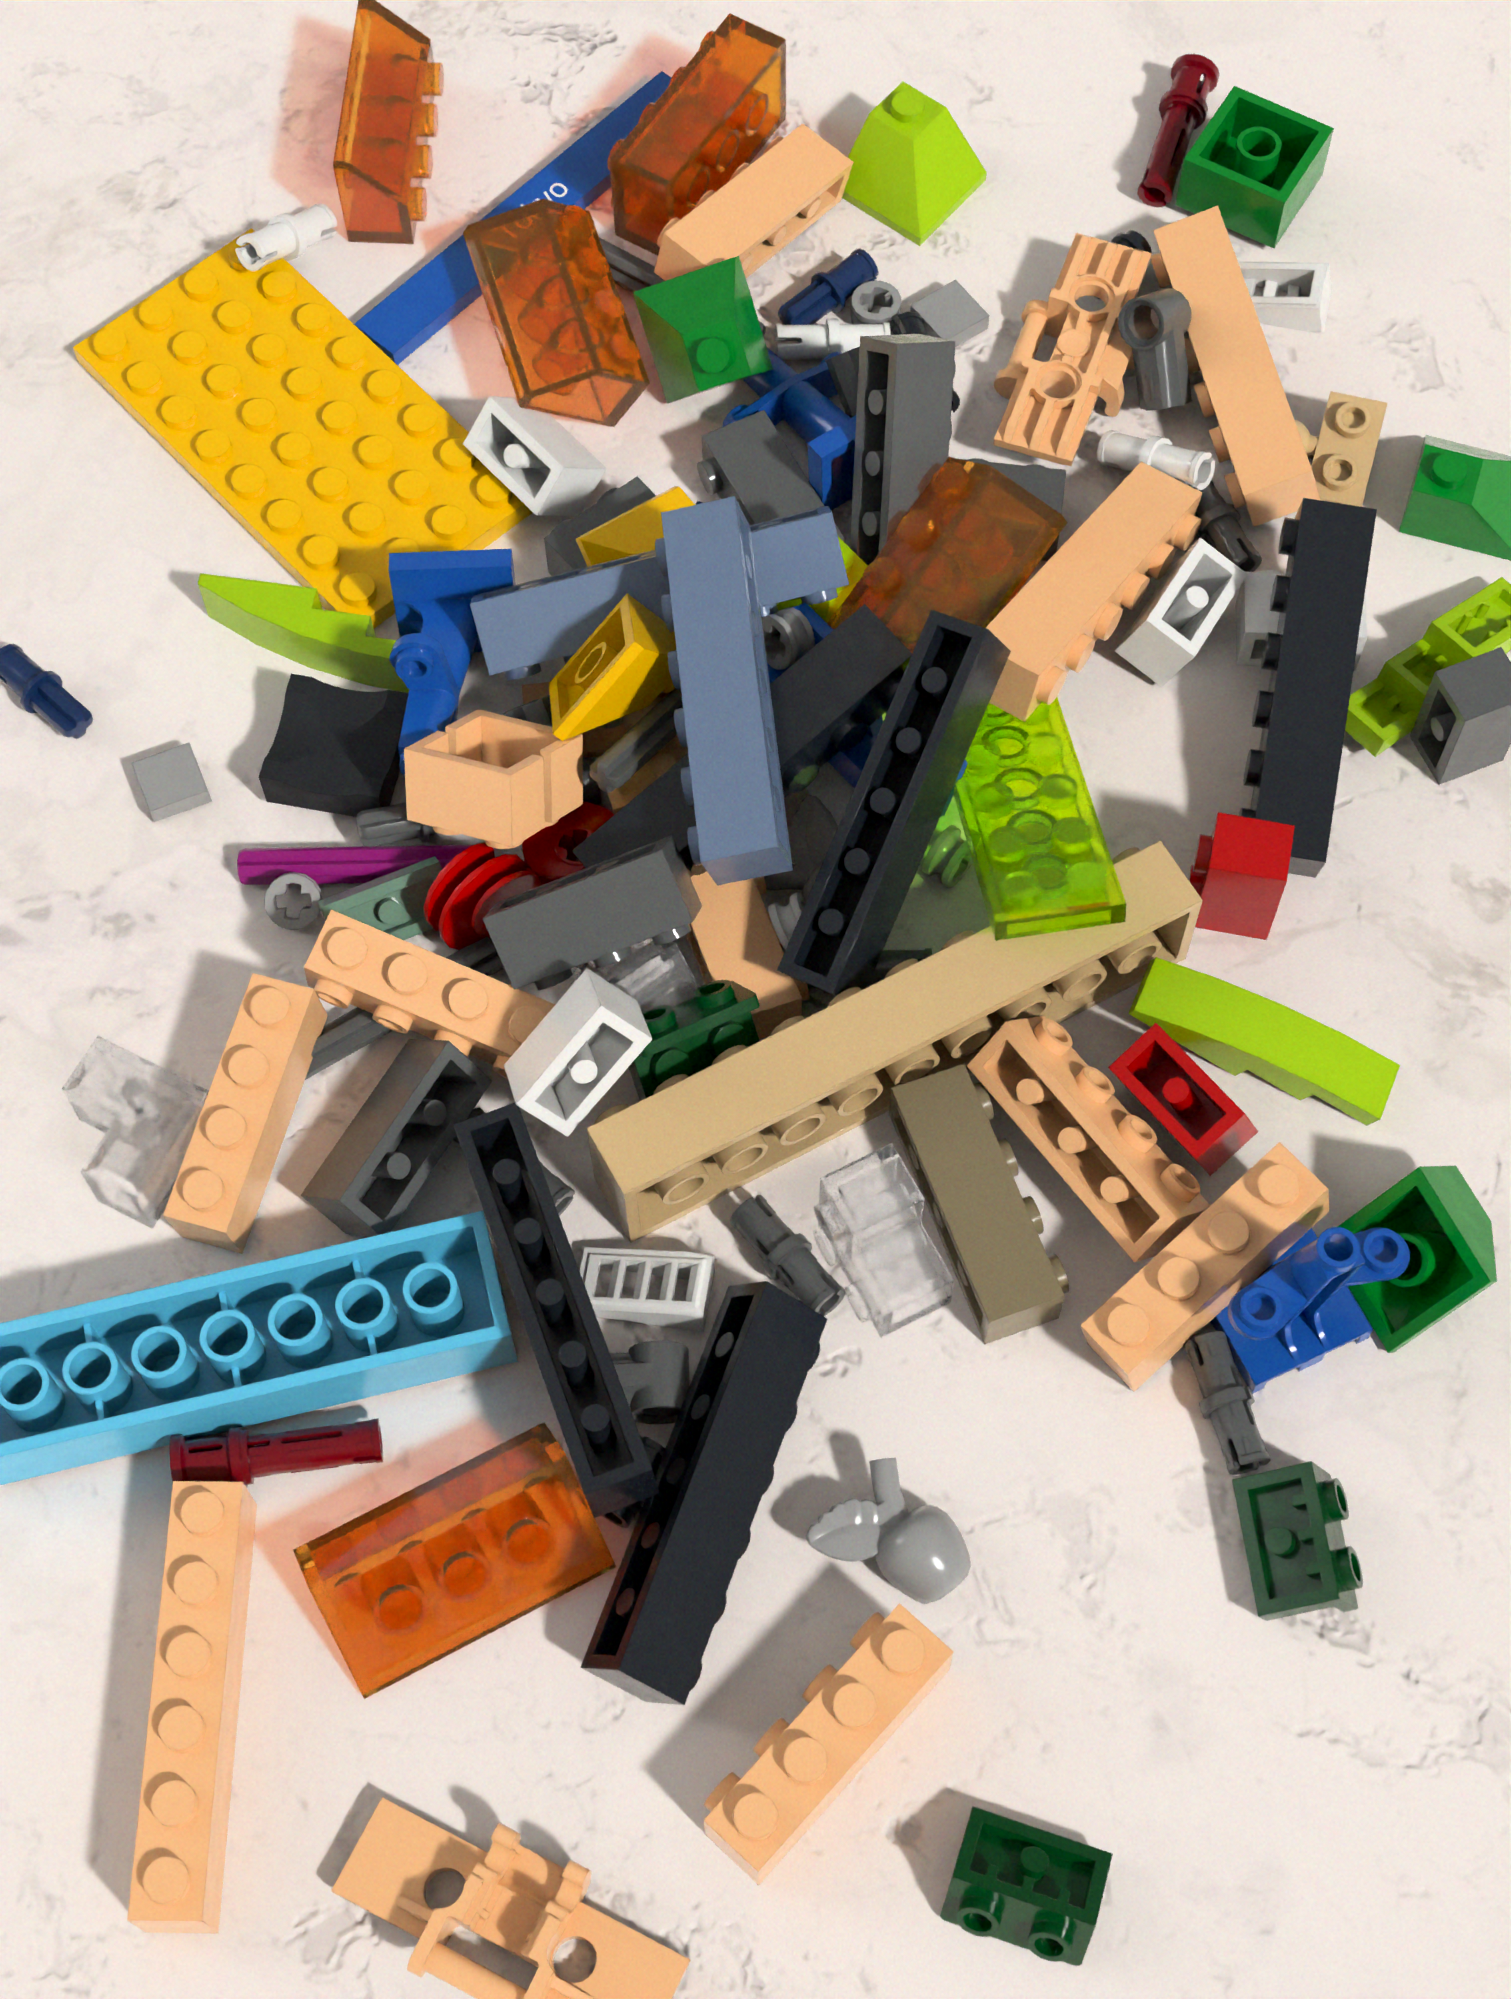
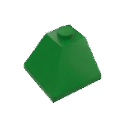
M739 256L633 292L667 404L773 370Z
M1426 435L1399 532L1511 561V456Z
M1457 1166L1418 1167L1337 1226L1345 1228L1353 1234L1371 1228H1387L1398 1233L1408 1245L1410 1252L1409 1264L1400 1276L1387 1281L1348 1286L1388 1353L1397 1351L1497 1282L1491 1220Z

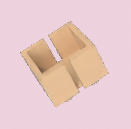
M477 709L446 726L445 732L436 731L404 749L407 820L432 826L433 830L439 834H463L485 840L486 845L492 848L511 849L520 846L527 838L545 827L556 824L560 818L583 805V734L561 741L553 735L552 727Z

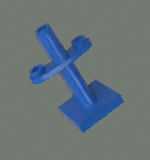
M767 347L773 370L742 379L761 398L750 406L739 405L732 409L725 417L723 427L762 410H765L774 426L784 420L808 444L809 482L824 506H829L832 511L847 501L852 500L856 415L852 418L849 417L828 399L838 395L825 361L842 353L833 352L826 356L819 365L798 374Z
M512 549L389 553L388 572L400 636L393 645L389 661L395 668L397 675L409 689L398 744L400 771L404 776V749L436 731L445 732L446 726L457 721L459 695L473 652H483L470 602L474 595L516 585Z
M1332 1227L1322 1232L1319 1238L1311 1228L1256 1280L1238 1291L1230 1300L1229 1305L1210 1322L1215 1331L1225 1332L1233 1362L1246 1385L1250 1386L1252 1394L1264 1389L1268 1381L1295 1368L1301 1371L1322 1361L1325 1354L1354 1340L1358 1344L1368 1339L1373 1328L1347 1286L1387 1281L1400 1276L1409 1264L1410 1252L1408 1245L1398 1233L1387 1228H1371L1353 1234L1345 1228Z

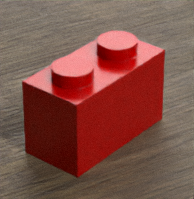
M1218 812L1212 835H1199L1194 865H1191L1188 877L1189 882L1203 900L1195 928L1267 940L1287 883L1295 825Z
M1157 1023L1149 1028L1108 1067L1124 1087L1209 1176L1215 1173L1258 1133L1247 1115Z

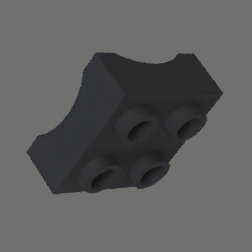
M291 674L285 693L279 727L259 774V780L266 801L357 817V814L363 810L389 806L400 772L398 744L409 693L393 690L380 692L355 691L336 687L313 677Z

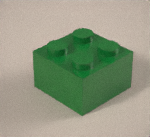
M1233 86L1184 158L1175 205L1194 214L1218 205L1226 228L1271 248H1275L1323 175L1334 128Z

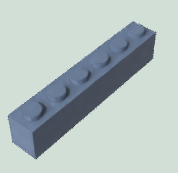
M735 496L662 512L664 537L655 540V550L663 576H668L670 593L662 595L661 604L666 626L669 632L675 633L676 650L668 652V666L673 685L676 689H681L683 708L675 709L674 720L681 746L688 747L690 766L681 768V783L688 805H694L696 826L688 827L687 831L692 860L696 866L703 865L717 885L793 871L750 525Z
M829 506L750 525L761 618L777 613L779 611L777 603L801 597L802 604L805 602L808 605L818 604L838 597L836 588L849 585L833 514ZM656 550L474 595L470 602V607L489 676L504 672L506 680H517L541 672L540 663L563 657L566 664L627 593L665 621L661 597L664 594L670 593L668 576H663L661 573Z

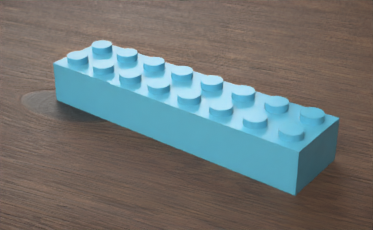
M484 1211L0 1323V1485L170 1445V1437L175 1435H183L186 1441L226 1432L230 1428L247 1427L518 1362Z

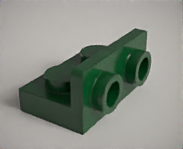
M716 980L700 986L694 991V998L676 1006L662 1005L643 1011L642 1014L652 1040L629 1066L639 1100L642 1101L652 1096L655 1089L671 1077L680 1074H686L689 1077L711 1066L717 1056L731 1047L737 1045L749 1047L759 1042L760 1040L750 1012L760 1006L756 993L734 981Z
M1312 1461L1233 1479V1488L1258 1617L1269 1621L1329 1607H1336L1342 1612L1357 1610L1358 1603L1355 1589L1362 1588L1363 1576L1355 1550L1352 1546L1346 1547L1341 1521L1348 1519L1349 1510L1346 1495L1339 1479H1332L1328 1472Z
M972 1806L940 1917L944 1921L960 1926L972 1935L993 1937L1031 1950L1042 1959L1055 1962L1062 1961L1079 1966L1083 1962L1096 1926L1113 1854Z

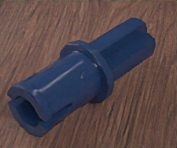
M859 248L852 251L851 255L828 272L824 273L821 271L814 274L808 287L779 308L778 317L782 325H813L831 311L833 313L841 312L845 307V301L852 296L857 287L877 279L876 276H878L879 272L875 261L865 250Z
M8 644L0 649V680L21 698L20 703L22 707L31 714H40L64 737L78 739L85 735L86 728L93 722L92 714L62 687L61 677L53 671H44L16 644Z

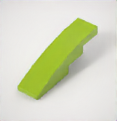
M200 573L198 586L208 616L252 643L321 672L368 686L409 693V689L397 675L395 668L389 661V656L396 640L375 637L371 616L323 610L317 588Z
M1503 577L1499 578L1432 621L1422 639L1386 661L1376 679L1350 695L1345 731L1376 757L1412 732L1436 671L1500 647L1507 654L1511 650V584Z
M1158 957L1150 960L1128 1013L1150 1027L1157 1023L1174 1041L1234 1076L1249 1070L1300 1101L1315 1095L1366 1126L1381 1119L1400 1067L1396 1062L1347 1035L1291 1008L1219 978Z

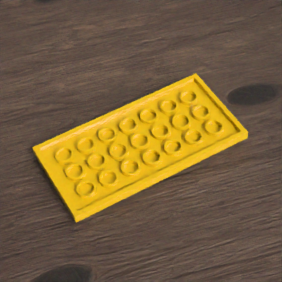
M251 228V229H249L248 231H246L245 233H243L242 235H245V234H248V233L250 234V233H253V232H255V231ZM237 237L75 345L73 349L77 361L303 587L317 588L321 605L326 610L371 616L373 629H375L395 614L388 572L389 553L483 550L533 512L463 445L469 432L285 259L281 258L257 271L247 270L240 263L236 254V248L243 247L236 244L239 238Z

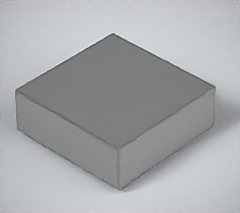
M956 279L913 303L910 312H916L921 316L928 336L955 341V347L988 329L989 314Z
M190 742L132 762L154 822L212 802Z

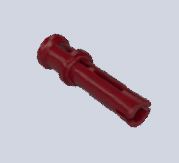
M1185 54L1178 57L1173 63L1170 74L1173 82L1170 91H1167L1162 96L1159 104L1162 123L1144 176L1137 190L1139 199L1149 206L1164 207L1166 203L1171 202L1173 190L1193 130L1201 126L1206 119L1208 112L1206 99L1208 93L1212 92L1217 86L1220 73L1213 61L1205 56ZM1201 74L1204 75L1203 81L1200 80Z
M379 1418L343 1425H328L250 1435L249 1430H242L241 1427L230 1428L227 1436L186 1441L183 1435H175L170 1437L169 1446L172 1483L173 1481L243 1482L247 1488L248 1485L254 1484V1478L335 1468L352 1464L383 1462V1444Z

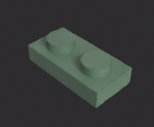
M434 856L317 902L325 921L330 911L334 910L397 938L406 940L433 929L425 920L423 906L428 890L442 868L440 862Z

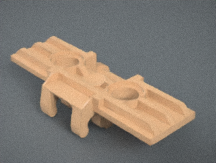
M1076 233L1056 285L1050 292L1048 302L1031 300L1026 303L1021 315L1024 325L1007 367L998 372L994 381V388L997 393L1010 400L995 435L993 445L1061 465L1072 466L1098 396L1106 402L1104 412L1108 416L1115 417L1118 415L1125 395L1122 378L1126 368H1135L1132 347L1125 342L1120 334L1118 318L1122 307L1129 300L1136 298L1152 253ZM1083 296H1095L1100 298L1106 306L1098 311H1086L1080 308L1075 301ZM1044 334L1058 339L1050 361L1047 362L1034 359Z
M383 1797L331 1890L334 1894L419 1939L408 1962L407 1971L420 1978L428 1972L476 1999H672L691 1961L685 1956L582 1903L591 1881L592 1872L588 1868L572 1860L568 1862L566 1868L555 1864L521 1846V1834L502 1823H498L491 1836L493 1842L487 1853ZM444 1871H453L463 1876L466 1882L461 1896L455 1903L448 1907L435 1908L434 1910L428 1906L426 1889L434 1876ZM461 1926L538 1967L528 1990L446 1947L455 1928ZM572 1939H581L590 1943L595 1949L597 1957L596 1966L592 1974L585 1980L575 1983L567 1982L556 1974L554 1957L558 1948L563 1943Z

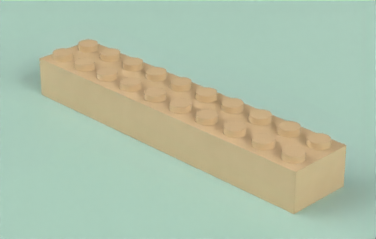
M1162 841L1141 851L1137 847L1127 849L1114 857L1107 865V868L1087 878L1084 875L1073 876L1061 883L1051 896L1031 906L1026 902L1017 904L1005 911L999 917L997 923L977 933L971 930L961 932L949 939L943 945L941 951L919 962L917 959L905 960L893 967L883 980L863 990L859 987L847 989L834 997L827 1008L805 1019L803 1016L789 1018L775 1027L769 1037L749 1047L745 1045L731 1047L717 1056L711 1066L689 1077L686 1074H680L667 1079L655 1089L652 1096L632 1106L619 1104L604 1111L595 1120L594 1125L586 1128L594 1179L627 1238L632 1243L888 1112L892 1087L963 1063L967 1071L970 1070L967 1065L1006 1021L1045 1016L1059 1024L1141 982L1148 964L1153 958L1158 957L1175 964L1186 959L1203 900Z

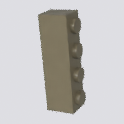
M964 1063L892 1087L889 1116L984 1344L1059 1319L1065 1297L1064 1293L1069 1292L1067 1275L1059 1257L1056 1254L1051 1256L1046 1254L1039 1234L1043 1233L1044 1228L1038 1207L1031 1196L1022 1198L1014 1180V1176L1018 1175V1165L1012 1147L1006 1138L997 1140L989 1120L994 1118V1112L986 1088L981 1082L973 1084Z

